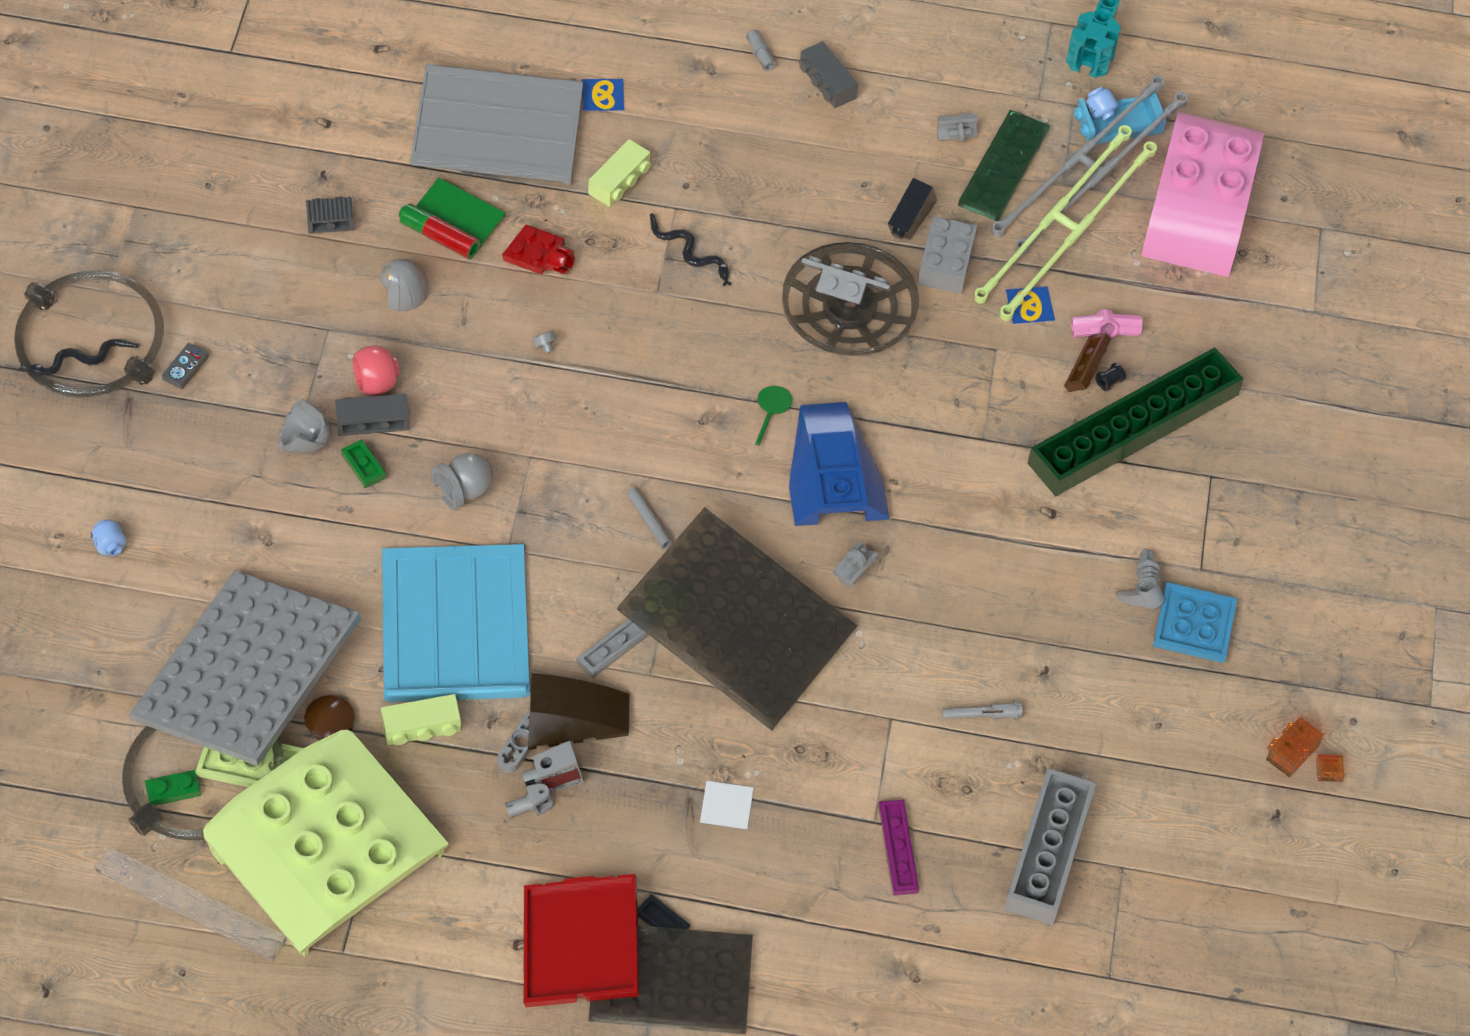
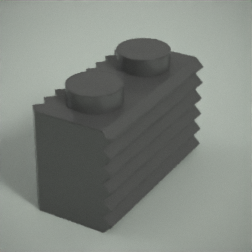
M339 196L334 199L315 198L311 201L306 200L309 234L354 230L351 197Z

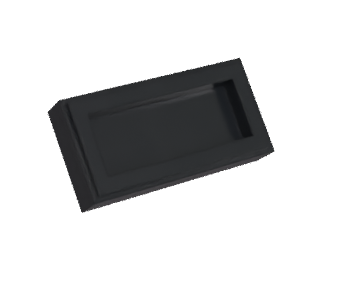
M650 895L638 907V918L673 945L690 928L688 922L653 895Z

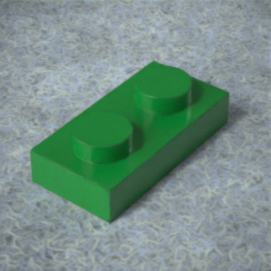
M362 439L341 449V455L364 488L386 478L384 470Z
M195 770L145 780L150 807L200 796Z

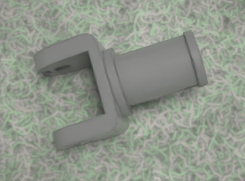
M545 784L527 786L526 796L508 803L506 802L505 806L509 817L513 818L530 810L532 812L535 811L536 815L540 816L550 810L554 805V800L550 795L548 787Z

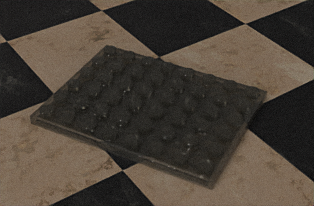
M706 507L702 509L617 608L624 616L771 731L774 730L858 626Z

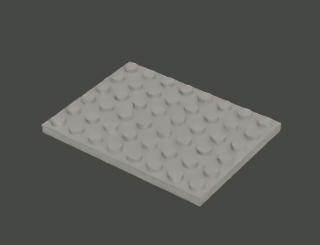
M234 571L131 710L129 716L132 721L259 766L361 620L360 612Z

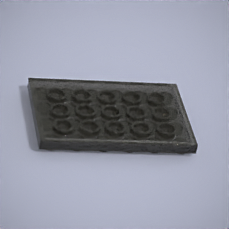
M638 925L639 996L590 1001L588 1021L746 1034L753 935Z

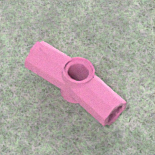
M1103 309L1097 312L1096 315L1072 317L1073 338L1107 333L1110 338L1116 335L1139 336L1142 332V317L1138 315L1114 314L1109 309Z

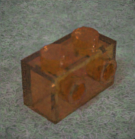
M1299 717L1295 723L1289 722L1282 731L1283 735L1279 739L1275 737L1267 747L1269 753L1266 760L1289 778L1320 746L1324 736L1323 733L1302 717Z

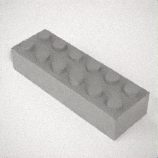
M1047 769L1004 910L1050 925L1054 924L1096 786L1095 782L1053 769Z

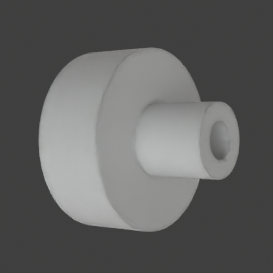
M553 330L531 339L535 347L542 345L544 352L547 353L553 350L550 341L555 340L556 337Z

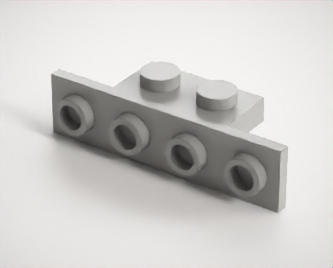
M812 256L809 257V260L802 258L801 262L804 266L822 271L816 289L818 293L860 305L867 285L887 292L891 291V286L887 284L888 281L883 278L874 277V280L866 278L865 273L853 270L852 273L843 271L844 267L838 264L831 263L830 266L822 264L823 260Z

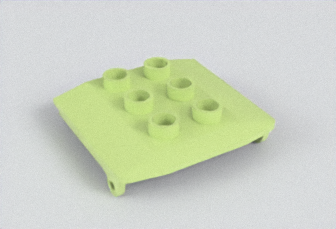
M340 730L302 749L235 796L205 825L203 830L204 839L207 841L215 859L221 865H227L300 954L302 953L304 957L309 954V947L435 855L439 858L442 857L444 849L449 844L355 734L349 730Z

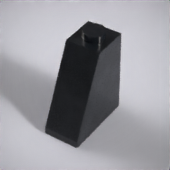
M915 178L911 180L888 222L893 236L899 239L905 237L910 240L937 202L932 186Z

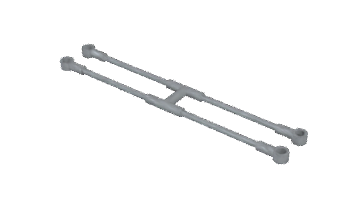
M1159 75L1153 76L1151 83L1140 93L1137 99L1092 140L1086 142L1063 164V167L1013 213H1009L1002 221L993 223L992 234L995 237H1002L1005 234V229L1016 220V217L1076 163L1080 161L1088 168H1091L1095 161L1086 154L1142 100L1147 99L1153 92L1162 90L1164 78ZM1178 92L1175 95L1174 101L1164 109V112L1116 157L1111 158L1103 167L1099 166L1094 171L1095 174L1087 181V184L1069 200V203L1061 213L1063 214L1089 188H1093L1131 149L1167 116H1171L1178 108L1185 107L1188 100L1186 93ZM1031 232L1025 239H1019L1016 242V251L1020 248L1019 246L1023 245V243L1030 237V235L1033 232ZM1040 234L1034 239L1032 243H1034L1040 237ZM1029 246L1021 255H1025L1028 253Z

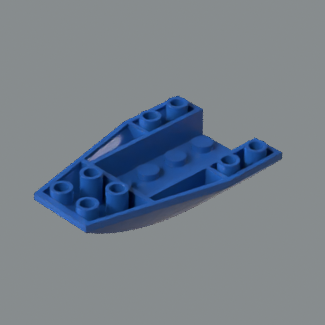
M847 402L800 405L789 480V492L795 526L817 525L819 515L826 513L864 511L865 521L889 519L883 477Z

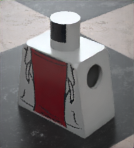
M570 741L535 755L533 760L536 768L522 772L526 787L541 782V784H545L548 787L549 792L584 783Z

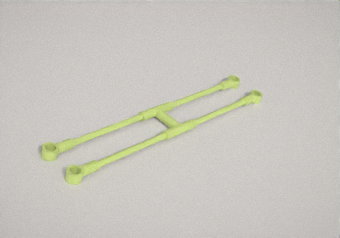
M1127 125L1119 127L1118 134L1110 142L1109 147L1076 185L1049 211L1039 223L1038 228L993 278H990L982 288L976 289L974 300L979 304L985 303L988 299V294L998 284V280L1041 231L1045 230L1054 219L1072 230V232L1019 295H1016L1008 305L1001 307L1000 318L1004 321L1011 320L1014 311L1023 302V298L1069 246H1072L1094 221L1097 213L1138 167H1141L1149 157L1155 156L1157 145L1154 142H1146L1143 151L1134 160V164L1094 210L1087 214L1078 224L1062 214L1061 211L1108 155L1115 151L1123 141L1130 139L1131 128Z

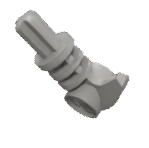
M1143 549L1142 553H1140V563L1136 566L1139 580L1136 585V591H1117L1116 596L1126 604L1155 609L1160 607L1165 601L1164 594L1159 587L1160 565L1154 561L1152 550Z

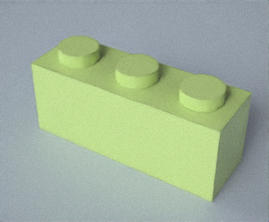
M628 139L589 179L588 194L609 207L615 201H619L624 192L629 187L635 185L642 173L645 174L651 166L650 151Z
M455 694L381 707L382 724L387 746L393 744L403 745L406 742L415 740L425 741L431 737L442 735L452 736L461 732V719Z

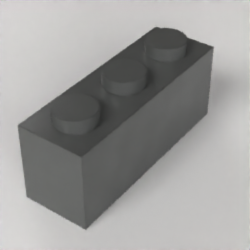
M823 41L801 50L800 69L810 77L812 84L818 87L824 99L830 102L834 109L857 98V82Z
M406 394L335 400L338 436L409 430Z

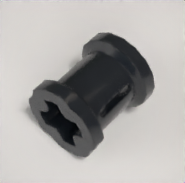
M1113 363L1108 370L1103 373H1097L1095 380L1098 386L1107 392L1117 382L1125 381L1126 374L1121 365Z

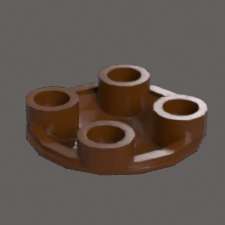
M321 696L312 701L306 708L304 715L305 725L315 735L317 740L324 739L340 730L351 731L354 721L353 708L348 701L339 696Z

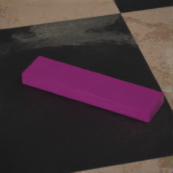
M904 799L879 801L878 808L893 896L918 894L919 887Z

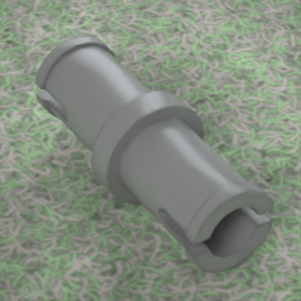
M758 30L749 31L746 38L753 48V55L759 59L764 71H771L775 68L776 62L769 53V46L763 42Z

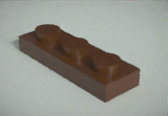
M1107 333L1088 337L1064 385L1068 392L1084 390L1090 385V381L1098 369L1099 363L1111 341Z

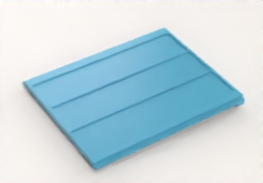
M524 544L382 548L384 701H419L455 694L456 700L526 698V696H530Z

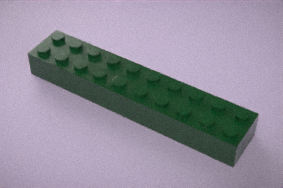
M1214 347L1031 447L1027 464L1056 497L1238 396L1244 379Z

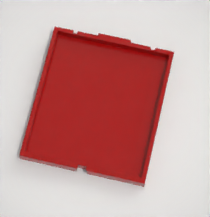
M635 874L617 875V878H614V876L567 878L561 882L545 883V886H542V884L524 885L523 1003L526 1008L577 1003V999L585 998L587 1001L639 996L637 877Z

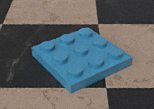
M1166 582L1164 589L1165 601L1160 608L1153 647L1225 663L1237 598Z

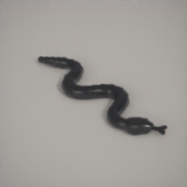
M650 214L651 230L658 239L663 241L677 238L685 239L686 244L682 252L684 261L693 267H701L712 263L718 264L719 276L725 281L723 286L726 284L731 285L727 281L729 268L725 265L722 258L714 255L694 258L691 255L695 243L692 234L684 229L661 232L654 214Z
M109 339L102 343L96 356H88L78 349L66 348L56 353L53 365L49 368H44L40 364L30 365L29 367L21 364L18 370H27L30 375L35 376L52 375L60 370L63 360L67 357H74L89 366L98 365L104 362L110 347L138 348V344L123 339Z

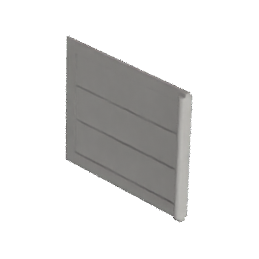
M426 64L410 165L549 180L571 185L583 82Z

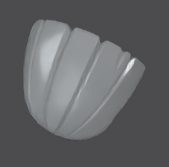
M403 258L395 259L383 267L380 273V280L388 289V308L396 311H410L413 308L419 307L422 301H425L428 294L427 281L421 269L414 262Z
M300 399L290 408L291 412L287 413L284 419L285 424H282L283 428L280 430V438L278 439L280 450L293 454L318 451L325 447L331 438V428L325 416L308 401Z

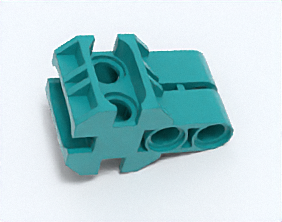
M1099 0L1094 12L1090 11L1079 15L1077 28L1074 27L1071 33L1066 62L1071 70L1079 72L1081 65L1091 68L1089 72L1091 77L1098 78L1107 75L1109 63L1115 57L1121 27L1115 20L1119 0Z

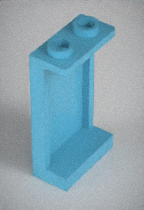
M1153 92L1147 99L1142 100L1096 144L1111 142L1117 136L1119 127L1123 125L1131 128L1130 139L1140 135L1163 113L1156 92ZM1138 97L1117 100L1118 107L1114 110L1115 115L1105 121L1103 118H1093L1084 99H1078L1077 107L1074 108L1075 119L1080 122L1082 136L1086 138L1087 142L1092 140ZM1165 118L1147 136L1163 134L1167 119Z

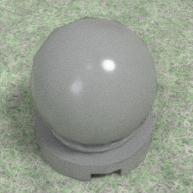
M470 452L456 456L451 460L449 466L445 463L438 464L431 470L434 486H440L444 494L441 497L442 501L449 509L453 510L463 506L464 499L480 498L486 493L492 483L493 471L485 458Z

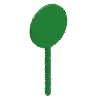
M768 386L763 388L758 394L757 401L759 406L768 413L755 444L757 446L761 443L771 415L784 413L792 405V396L783 387Z

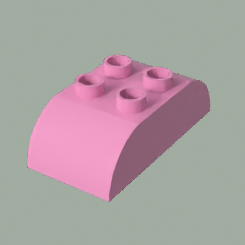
M1178 111L1141 256L1229 277L1263 142V131Z

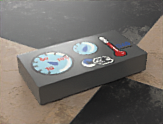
M187 343L162 374V380L183 389L207 360L208 352Z

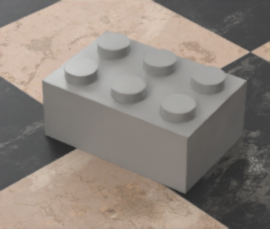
M933 216L920 267L918 285L962 294L977 225Z

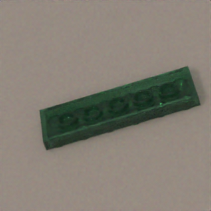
M1009 110L961 195L958 206L994 221H1000L1048 134L1050 125Z

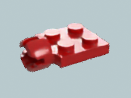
M525 224L502 254L503 261L540 275L546 270L567 274L570 270L563 268V266L572 269L575 262L574 251L564 246V238Z

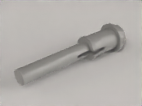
M1013 700L1012 703H991V707L942 709L943 719L991 716L992 719L1013 718L1017 720L1018 717H1022V704L1017 703L1016 700ZM996 710H1001L1000 712H987V713H982V711H996Z

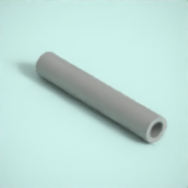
M630 489L627 492V496L662 549L668 548L672 544L671 539L638 489Z

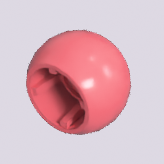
M371 345L361 348L353 356L354 375L361 393L368 396H380L394 388L396 377L400 375L399 365L396 357L391 356L387 348Z

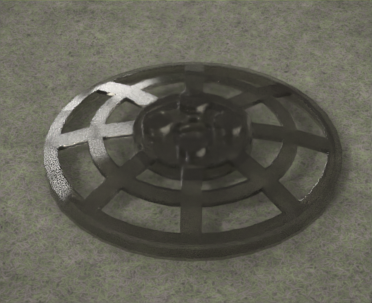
M840 242L813 249L800 257L792 265L783 284L782 303L788 322L804 340L827 352L839 355L861 356L888 349L901 341L909 333L918 314L919 293L916 282L906 266L888 252L862 243ZM849 253L864 255L866 258L862 267L847 265L843 266V271L852 273L853 270L865 273V277L874 280V277L883 278L871 271L876 259L891 267L902 280L892 285L890 292L881 290L874 293L870 287L866 286L861 304L847 307L844 305L847 301L816 292L814 288L818 285L822 272L817 274L808 285L795 278L806 267L801 262L802 258L809 260V257L812 256L823 260L822 264L830 266L832 263L830 255ZM791 286L803 293L802 308L804 315L792 316L790 312L789 292ZM905 288H908L911 297L910 317L897 315L898 303L895 294ZM812 297L821 301L823 311L811 313L809 298ZM889 298L890 314L878 312L877 302ZM828 319V321L835 325V328L830 333L823 329L816 321ZM873 319L885 322L880 329L872 334L866 327ZM809 323L818 333L829 338L828 341L823 343L813 338L798 324ZM893 323L906 325L904 330L890 341L881 345L877 342L876 338L884 334ZM844 329H857L862 337L849 338L842 337L841 335ZM837 342L850 344L866 342L870 348L847 349L835 346Z

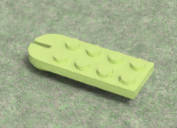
M275 742L259 766L204 747L195 772L197 777L250 787L304 748Z

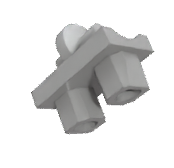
M961 113L959 116L954 117L940 115L937 121L938 141L957 139L958 142H963L964 138L977 137V115H970L969 113Z
M858 542L835 567L833 574L839 577L841 583L851 587L878 559V554L868 550L861 542Z

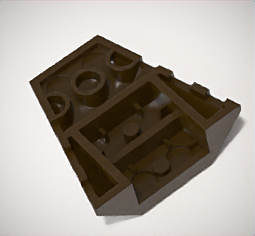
M531 669L528 750L537 749V746L547 744L548 747L558 746L561 742L573 741L574 744L582 743L584 739L588 738L602 740L629 736V693L583 680L552 675Z

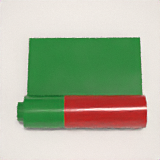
M438 177L416 206L412 203H409L407 206L404 205L400 209L398 216L400 217L401 224L455 253L471 259L504 219L506 213Z

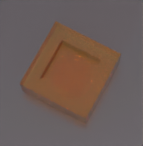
M1318 754L1316 758L1318 781L1343 782V755Z

